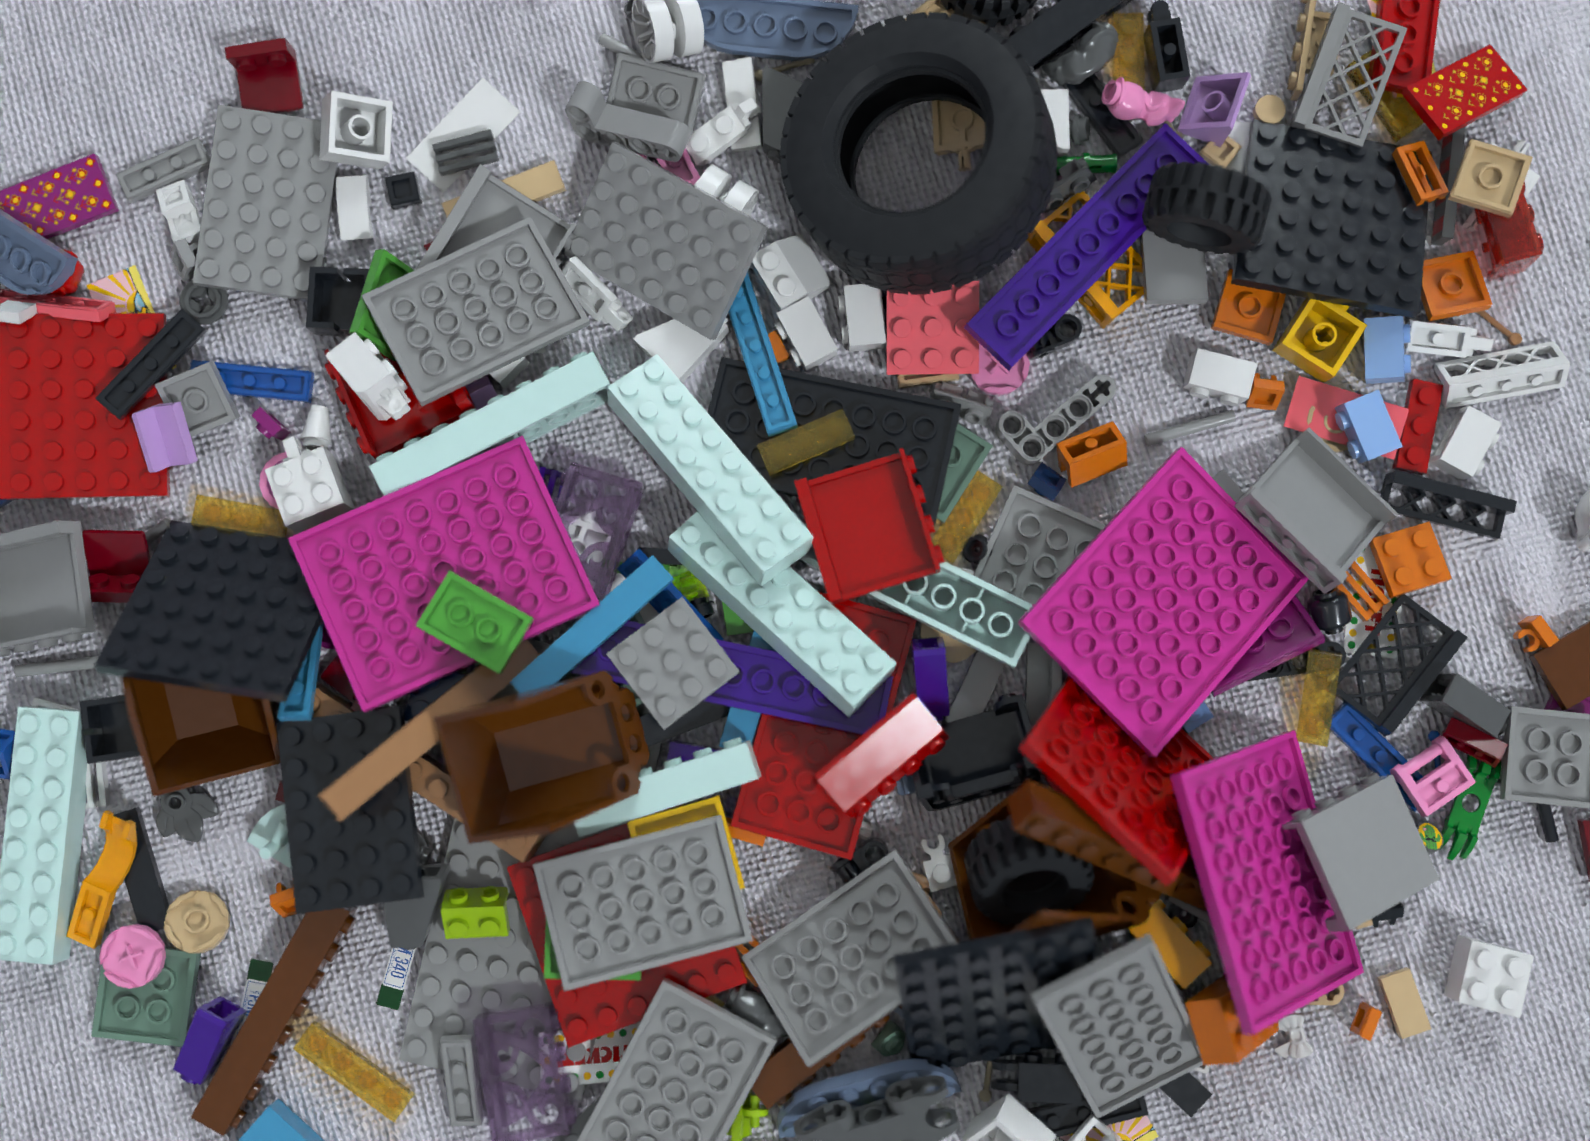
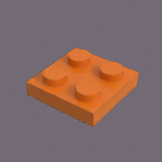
M1474 250L1424 260L1421 300L1428 321L1489 310L1492 306V301Z
M1229 269L1226 272L1211 329L1271 345L1275 337L1286 294L1231 284L1233 269Z
M1430 521L1374 537L1369 543L1389 598L1444 583L1452 579Z

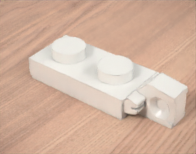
M752 97L741 104L735 102L694 131L686 146V150L696 165L702 168L749 133L748 129L752 126L750 120L762 112L761 108Z
M577 256L570 258L562 269V273L581 306L597 322L601 320L605 324L609 323L617 332L628 327L633 318L624 307H621L623 304L618 297Z
M1407 319V324H1410L1411 343H1404V351L1466 358V356H1472L1473 349L1482 351L1492 350L1494 339L1477 336L1478 329L1465 325Z

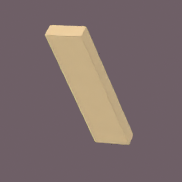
M554 160L501 180L534 202L566 191ZM460 196L441 203L446 217L449 216Z

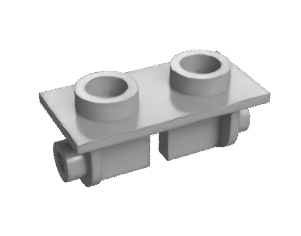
M944 381L942 384L936 382L932 395L933 399L961 404L960 419L966 420L971 424L987 425L995 400L989 399V395L971 390L968 391L966 398H962V387Z

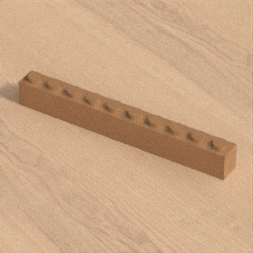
M317 682L312 718L354 712L350 708L352 704ZM424 753L410 764L412 790L463 823L448 768ZM547 833L493 840L490 842L523 863L531 860L547 836Z

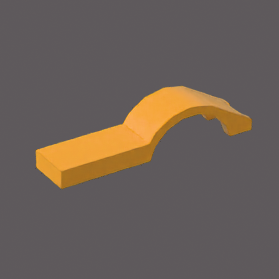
M109 810L103 812L99 828L104 829L106 832L103 852L93 870L82 881L66 935L93 949L101 944L117 889L130 871L137 849L135 822L132 820H122L114 816L113 812Z

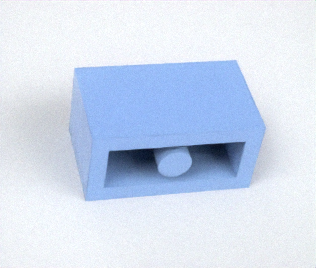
M1403 316L1364 318V323L1367 324L1364 330L1366 384L1405 382V373H1411V354L1405 355L1404 343H1411L1410 324H1404Z
M1379 389L1335 407L1337 412L1335 414L1336 423L1342 431H1345L1349 441L1347 442V449L1351 457L1357 460L1358 464L1403 447Z

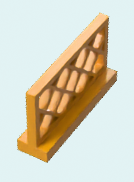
M1084 191L1075 194L1043 221L1040 220L1032 234L1028 232L1027 242L1038 252L1055 235L1048 225L1053 221L1067 223L1072 218L1073 205L1080 201L1084 206L1091 198ZM1132 246L1124 252L1127 255L1126 264L1113 263L1105 272V282L1096 281L1078 299L1102 329L1107 327L1115 318L1144 295V287L1131 285L1132 271L1143 274L1142 257ZM1111 269L1125 270L1126 284L1111 283ZM1110 289L1125 291V303L1120 307H1117L1110 299ZM1131 292H1137L1131 297Z

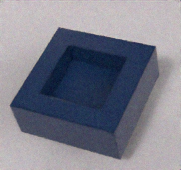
M1041 462L1027 484L1033 487L1039 495L1046 496L1053 501L1067 479Z

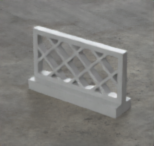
M1338 2L1331 12L1303 91L1289 124L1290 127L1304 129L1358 148L1363 147L1407 28L1351 10L1350 5ZM1351 19L1363 23L1367 31L1366 35L1354 41L1348 32ZM1371 26L1377 27L1378 29L1373 31ZM1384 30L1397 34L1393 46L1382 51L1375 35ZM1345 38L1347 44L1341 47L1343 39ZM1370 38L1377 54L1361 60L1355 44ZM1350 48L1356 64L1341 70L1336 60L1339 52ZM1390 52L1388 60H1386L1384 54ZM1379 57L1384 68L1381 76L1371 80L1364 64ZM1334 67L1336 74L1330 76L1331 71ZM1359 68L1365 84L1350 90L1343 74ZM1338 77L1345 93L1330 100L1325 90L1326 84ZM1379 81L1377 89L1375 90L1373 84ZM1368 87L1373 98L1371 105L1360 110L1353 94ZM1323 97L1325 103L1319 106L1320 100ZM1347 97L1354 113L1339 120L1332 104ZM1327 107L1334 123L1326 127L1313 124L1316 112ZM1368 111L1364 120L1362 113ZM1357 117L1361 126L1358 138L1346 135L1341 123ZM1336 126L1339 132L1331 130V128Z

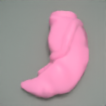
M1119 77L1116 81H1109L1104 87L1101 97L1102 103L1107 106L1110 113L1117 119H1141L1149 127L1160 125L1165 121L1172 123L1185 105V101L1180 98H1173L1157 91L1147 93L1138 84L1124 81L1123 77Z

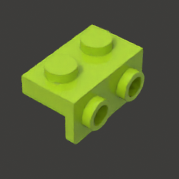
M458 887L445 890L441 905L445 939L509 936L510 925L506 904L508 887Z

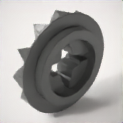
M193 280L186 284L180 295L181 309L200 325H213L217 320L223 319L225 311L229 309V294L226 290L196 286L192 283ZM209 294L208 298L215 305H206L203 310V306L195 301V299H205L206 295Z

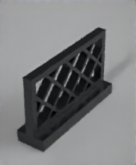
M1400 595L1326 689L1372 723L1375 729L1385 737L1396 730L1468 637L1459 630L1453 631L1407 595ZM1402 604L1413 611L1415 623L1398 624L1396 611ZM1420 617L1423 618L1425 622H1421ZM1392 618V625H1386ZM1432 625L1443 633L1437 642L1424 643L1421 626ZM1415 627L1418 644L1402 646L1399 629ZM1393 629L1396 646L1380 648L1378 639L1380 631ZM1373 642L1374 648L1367 649L1369 645ZM1432 647L1426 654L1425 648ZM1419 648L1421 662L1418 666L1405 667L1403 650ZM1397 651L1399 668L1383 669L1381 652ZM1375 653L1377 670L1361 671L1359 661L1361 655ZM1354 665L1355 672L1348 673ZM1406 671H1413L1411 675L1407 678ZM1400 672L1402 680L1400 689L1387 691L1384 674ZM1378 674L1381 692L1364 693L1362 676ZM1356 676L1359 694L1348 695L1337 686L1344 677ZM1387 695H1394L1392 699L1388 702ZM1382 696L1383 710L1377 717L1367 710L1365 697ZM1353 698H1359V699H1360V704H1359L1357 701H1355Z

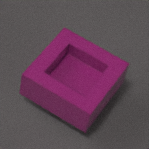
M259 407L251 415L259 422L256 428L268 439L273 436L283 441L291 433L270 411Z

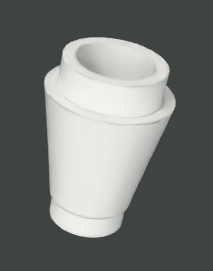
M321 405L310 406V411L300 437V441L303 442V449L312 451L323 446L328 450V445H331L328 407Z

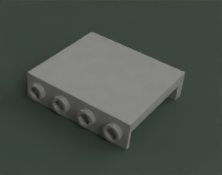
M480 164L416 270L530 216L557 264L560 266L562 261L558 259V256L563 248L569 251L572 241L576 238L573 234L576 224L572 222L570 225L491 175V170Z
M1307 428L1289 443L1234 505L1324 594L1343 583L1348 577L1346 571L1381 528L1398 516V513L1388 502L1377 494L1364 479L1310 428Z
M56 520L0 534V657L11 655L10 650L14 649V653L33 651L36 644H38V648L57 646L60 639H62V643L83 640L82 635L96 632L81 521Z
M1378 773L1366 775L1359 779L1360 785L1352 784L1337 791L1339 796L1335 798L1329 796L1316 801V808L1312 810L1306 808L1292 814L1293 820L1282 825L1284 830L1297 829L1333 909L1334 915L1324 920L1329 932L1351 931L1440 880L1393 774L1380 777Z

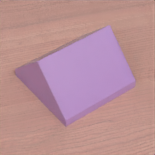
M1243 72L1196 77L1177 130L1182 134L1204 142H1214L1213 145L1221 147L1233 130L1251 78L1250 73Z

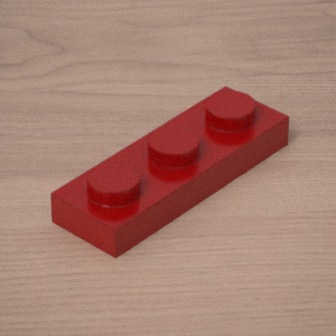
M1418 379L1409 381L1404 406L1409 409L1400 439L1403 447L1397 449L1392 469L1418 475L1427 473L1442 397V384Z

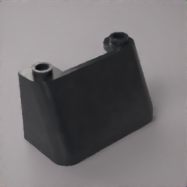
M1004 694L994 704V710L940 725L950 738L945 741L946 744L942 750L934 755L929 754L923 759L919 769L912 774L918 799L927 811L943 810L1019 789L1027 780L1040 783L1047 778L1046 774L1018 749L1032 729L1022 694Z

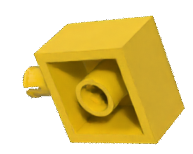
M1306 298L1272 351L1322 383H1325L1336 376L1367 327V324L1346 312L1350 306ZM1316 334H1319L1321 336L1319 338V341L1317 340L1318 336Z

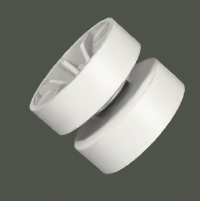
M697 0L633 1V31L638 49L647 63L669 60L673 54L680 58L699 54L702 51L704 45V25Z
M713 164L710 165L694 186L751 216L759 197V190L740 180L729 191L731 174Z

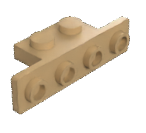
M1300 0L1301 3H1305L1304 13L1299 14L1296 25V32H1301L1300 40L1295 42L1291 58L1292 61H1296L1295 71L1290 72L1287 83V90H1292L1290 98L1292 101H1297L1303 91L1305 74H1309L1331 15L1328 12L1315 11L1316 0ZM1334 67L1331 71L1330 76H1332L1334 73Z

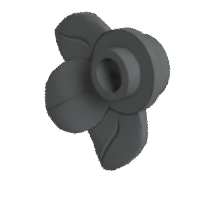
M185 788L161 795L160 804L162 809L156 817V826L163 837H168L176 831L184 840L199 842L203 835V819L218 815L220 810L215 801L207 794L191 793ZM171 798H179L182 804L180 806L173 805Z

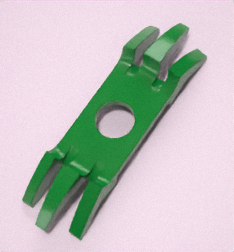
M1467 754L1465 766L1476 783L1454 798L1448 818L1444 820L1441 832L1444 840L1443 846L1455 831L1447 859L1453 861L1461 849L1459 857L1466 859L1477 843L1478 830L1494 785L1500 778L1501 761L1496 767L1481 761L1476 773H1473L1477 768V759ZM1467 794H1473L1478 798V808L1473 812H1467L1462 806V800Z

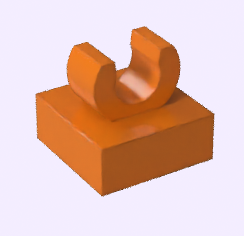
M1256 373L1249 399L1245 401L1246 407L1276 411L1285 392L1284 381H1278L1275 375H1271L1270 380L1260 379V374Z
M1541 615L1527 616L1518 624L1522 629L1517 630L1513 634L1514 639H1521L1525 635L1529 638L1528 646L1522 649L1524 652H1533L1538 648H1549L1559 641Z
M281 882L277 883V893L269 895L271 907L283 918L296 914L294 888L286 889Z

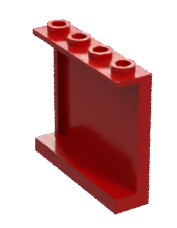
M329 349L324 350L325 354L329 352ZM380 353L384 359L386 358L400 378L408 386L404 392L411 400L408 403L411 410L397 421L392 417L388 420H378L346 383L331 362L328 360V363L325 364L328 374L339 385V387L335 388L337 396L343 405L347 404L349 411L345 413L352 428L357 429L360 434L356 438L360 449L364 454L370 453L375 460L386 452L395 453L403 449V445L413 438L420 437L422 439L432 434L431 431L436 426L443 423L450 425L459 420V416L470 409H476L466 386L421 407L397 361H392Z
M900 448L899 453L815 479L807 480V478H802L794 481L808 530L814 536L812 544L827 595L832 605L941 572L939 564L945 563L939 544L933 546L930 534L935 533V528L931 515L924 516L921 504L926 503L921 484L916 486L914 484L912 474L917 473L912 454L906 456L904 448Z

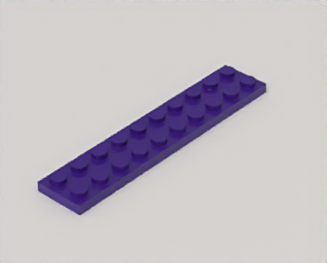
M1165 123L964 326V329L1009 371L1147 230L1142 219V213L1153 174L1161 166L1172 162L1178 164L1181 161H1189L1190 163L1202 162L1207 165L1209 164Z
M627 621L572 670V674L584 676L605 670L613 677L612 681L614 683L630 686L606 654L645 624ZM715 639L740 673L708 696L703 702L860 735L867 732L886 715L893 676H890L849 718L778 652Z

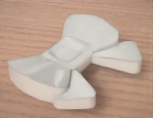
M1291 1013L1279 1020V1030L1288 1032L1290 1041L1275 1048V1052L1283 1058H1287L1288 1055L1292 1058H1305L1313 1053V1047L1306 1041L1303 1029L1305 1016L1303 1014Z

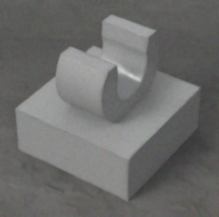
M185 238L174 241L170 252V257L183 282L193 279L196 261L194 254L197 253L198 243H193L189 246Z

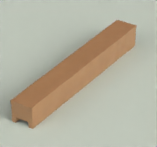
M525 640L520 642L501 675L483 664H479L317 795L318 798L333 814L335 821L341 822L440 741L434 720L435 717L489 701L541 653H538L531 643Z

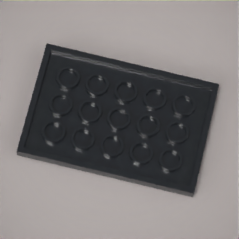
M403 706L372 709L368 712L357 711L311 718V721L276 723L296 914L424 897L410 765L341 822L335 821L333 814L317 796L405 725Z

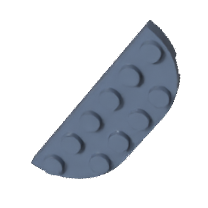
M697 0L704 25V44L727 54L785 61H802L808 58L818 59L826 56L838 44L841 45L847 39L855 25L859 5L818 0Z
M0 209V283L14 292L26 295H45L57 290L73 275L78 259Z
M927 1059L897 1060L823 1079L797 1091L794 1094V1100L786 1108L785 1105H782L777 1115L779 1138L796 1137L793 1123L802 1115L823 1104L845 1100L850 1103L852 1109L886 1099L885 1091L895 1082L911 1077L930 1075L944 1076L949 1095L945 1097L947 1098L954 1093L962 1092L959 1080L955 1072L948 1066L942 1064V1068L928 1064ZM939 1086L930 1087L925 1093L936 1091L939 1089ZM809 1124L802 1131L810 1130L818 1125Z

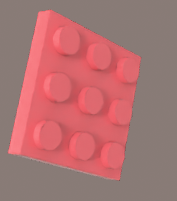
M973 281L957 288L953 284L951 290L934 293L931 289L930 294L912 295L909 292L908 294L891 293L887 290L886 375L979 374V342L964 329V326L979 312V281Z

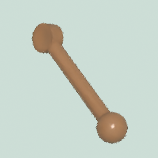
M1486 311L1477 312L1508 337L1510 345L1515 346L1522 342V336L1519 333H1512Z

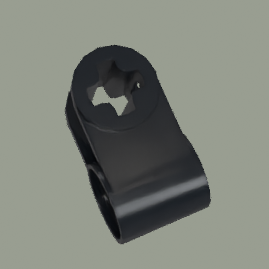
M1071 314L1063 315L1030 349L1029 359L1042 358L1074 344L1082 331V324L1079 318ZM1062 324L1072 326L1074 335L1072 337H1064L1059 332V326Z
M870 838L855 848L852 860L841 857L829 868L832 872L836 871L846 884L878 862L867 858L865 853L869 847H880L884 852L883 857L888 855V847L882 839Z

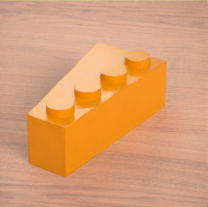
M1159 898L1149 911L1151 914L1147 921L1142 925L1128 928L1129 933L1135 940L1148 933L1150 934L1169 975L1175 980V985L1180 990H1184L1212 964L1208 959L1211 953L1199 940L1193 943L1185 935L1189 931L1188 928L1176 916L1171 919L1163 911L1166 905Z

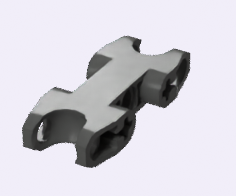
M930 1075L911 1077L895 1082L885 1091L886 1099L852 1109L850 1103L845 1100L823 1104L802 1115L793 1125L797 1141H940L960 1128V1123L955 1109L948 1107L930 1108L943 1101L949 1095L944 1076ZM939 1086V1089L936 1091L925 1093L928 1088ZM951 1119L947 1125H936V1123L942 1120ZM809 1124L818 1125L810 1130L802 1131Z

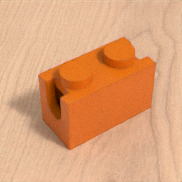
M1113 421L1056 443L1058 467L1061 472L1067 470L1068 483L1071 488L1128 465L1127 442Z

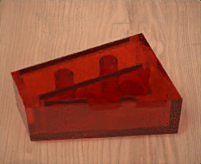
M1525 181L1513 215L1510 218L1474 208L1477 225H1483L1487 242L1481 243L1483 253L1489 252L1493 269L1487 271L1488 281L1523 272L1543 254V238L1540 233H1536L1533 224L1535 219L1534 210L1531 204H1527L1524 195L1526 189Z

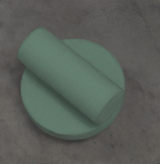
M890 1019L871 1045L885 1057L896 1055L904 1047L905 1033Z

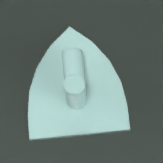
M284 803L271 809L260 818L247 842L260 849L259 854L261 858L269 859L273 857L291 869Z

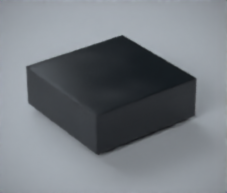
M414 171L385 177L392 209L422 203L418 179Z

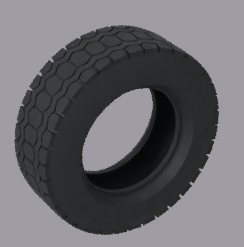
M925 12L906 14V20L903 15L885 19V26L881 22H877L864 28L865 35L863 36L858 31L843 41L845 44L844 48L838 44L825 56L827 62L821 59L809 73L813 79L806 77L797 91L799 97L795 96L788 111L789 117H786L783 127V138H781L780 146L781 176L788 200L798 220L829 260L846 274L870 287L886 292L888 290L891 293L908 294V292L912 295L930 294L931 289L934 293L951 290L953 284L957 288L973 282L975 275L978 279L994 270L993 265L1000 266L1013 255L1011 250L1017 251L1028 239L1029 235L1027 232L1032 234L1042 218L1041 213L1044 214L1051 197L1050 193L1053 191L1057 171V143L1054 124L1037 78L1020 52L1005 37L973 19L970 21L967 17L951 14L949 17L947 13L929 12L928 16ZM939 100L965 106L984 120L985 140L978 163L967 180L950 196L926 208L902 212L874 207L858 196L855 179L859 155L871 133L893 113L919 102Z

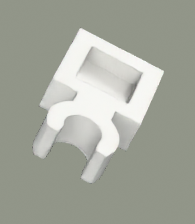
M940 833L936 834L938 845L935 848L928 847L926 839L921 838V847L930 856V859L922 861L924 872L929 882L930 892L957 885L950 853L943 855L942 852L945 847V840Z

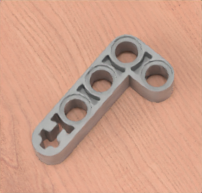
M586 81L578 82L565 108L573 130L582 139L609 147L612 142L619 143L635 153L667 161L677 162L681 159L692 135L691 129L681 121L607 104L600 89Z
M1101 374L1093 377L1035 428L1021 413L1007 411L996 423V434L1019 462L1025 465H1033L1054 449L1056 443L1063 441L1112 399L1116 392V383L1108 375ZM1103 386L1105 391L1091 402L1088 397L1096 388ZM1076 403L1081 405L1084 410L1083 417L1073 416L1070 412V404ZM1005 420L1015 421L1018 425V432L1015 434L1007 433L1003 428ZM1047 424H1057L1061 429V435L1059 437L1050 436L1046 429ZM1030 442L1036 445L1038 448L1036 457H1029L1024 453L1023 446L1025 443Z

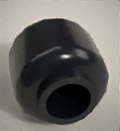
M1337 587L1325 594L1320 589L1313 591V596L1307 601L1310 617L1320 630L1325 631V634L1331 635L1342 632L1344 630L1343 627L1350 623L1352 619L1346 593L1339 591Z

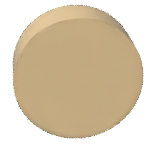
M1265 95L1254 106L1253 117L1264 123H1280L1286 112L1285 104L1282 99L1275 95Z

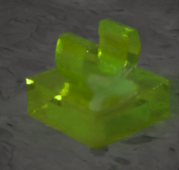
M690 571L673 577L674 580L671 583L689 602L700 597H710L707 587Z

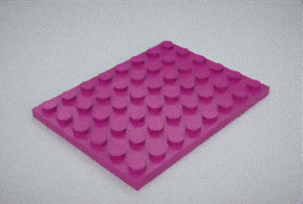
M523 436L288 538L363 712H368L477 662L416 627L417 622L449 570L532 617L534 621L522 641L587 613L600 605Z
M1183 447L1177 448L1017 622L1149 757H1156L1309 580L1234 506L1236 502Z
M1295 730L1280 733L1170 775L1243 1034H1255L1364 973L1353 931L1329 932L1324 920L1333 916L1334 912L1297 829L1284 830L1282 825L1293 820L1292 814L1306 808H1310V810L1316 808L1315 798Z

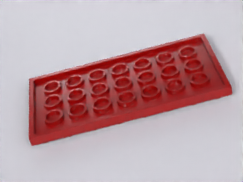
M819 592L825 599L829 601L828 595L826 593ZM851 600L833 604L836 609L896 662V666L891 674L893 680L886 710L887 715L893 710L917 620ZM762 714L753 744V751L762 776L759 779L742 784L730 826L852 860L864 815H856L852 819L822 787L814 775L862 735Z

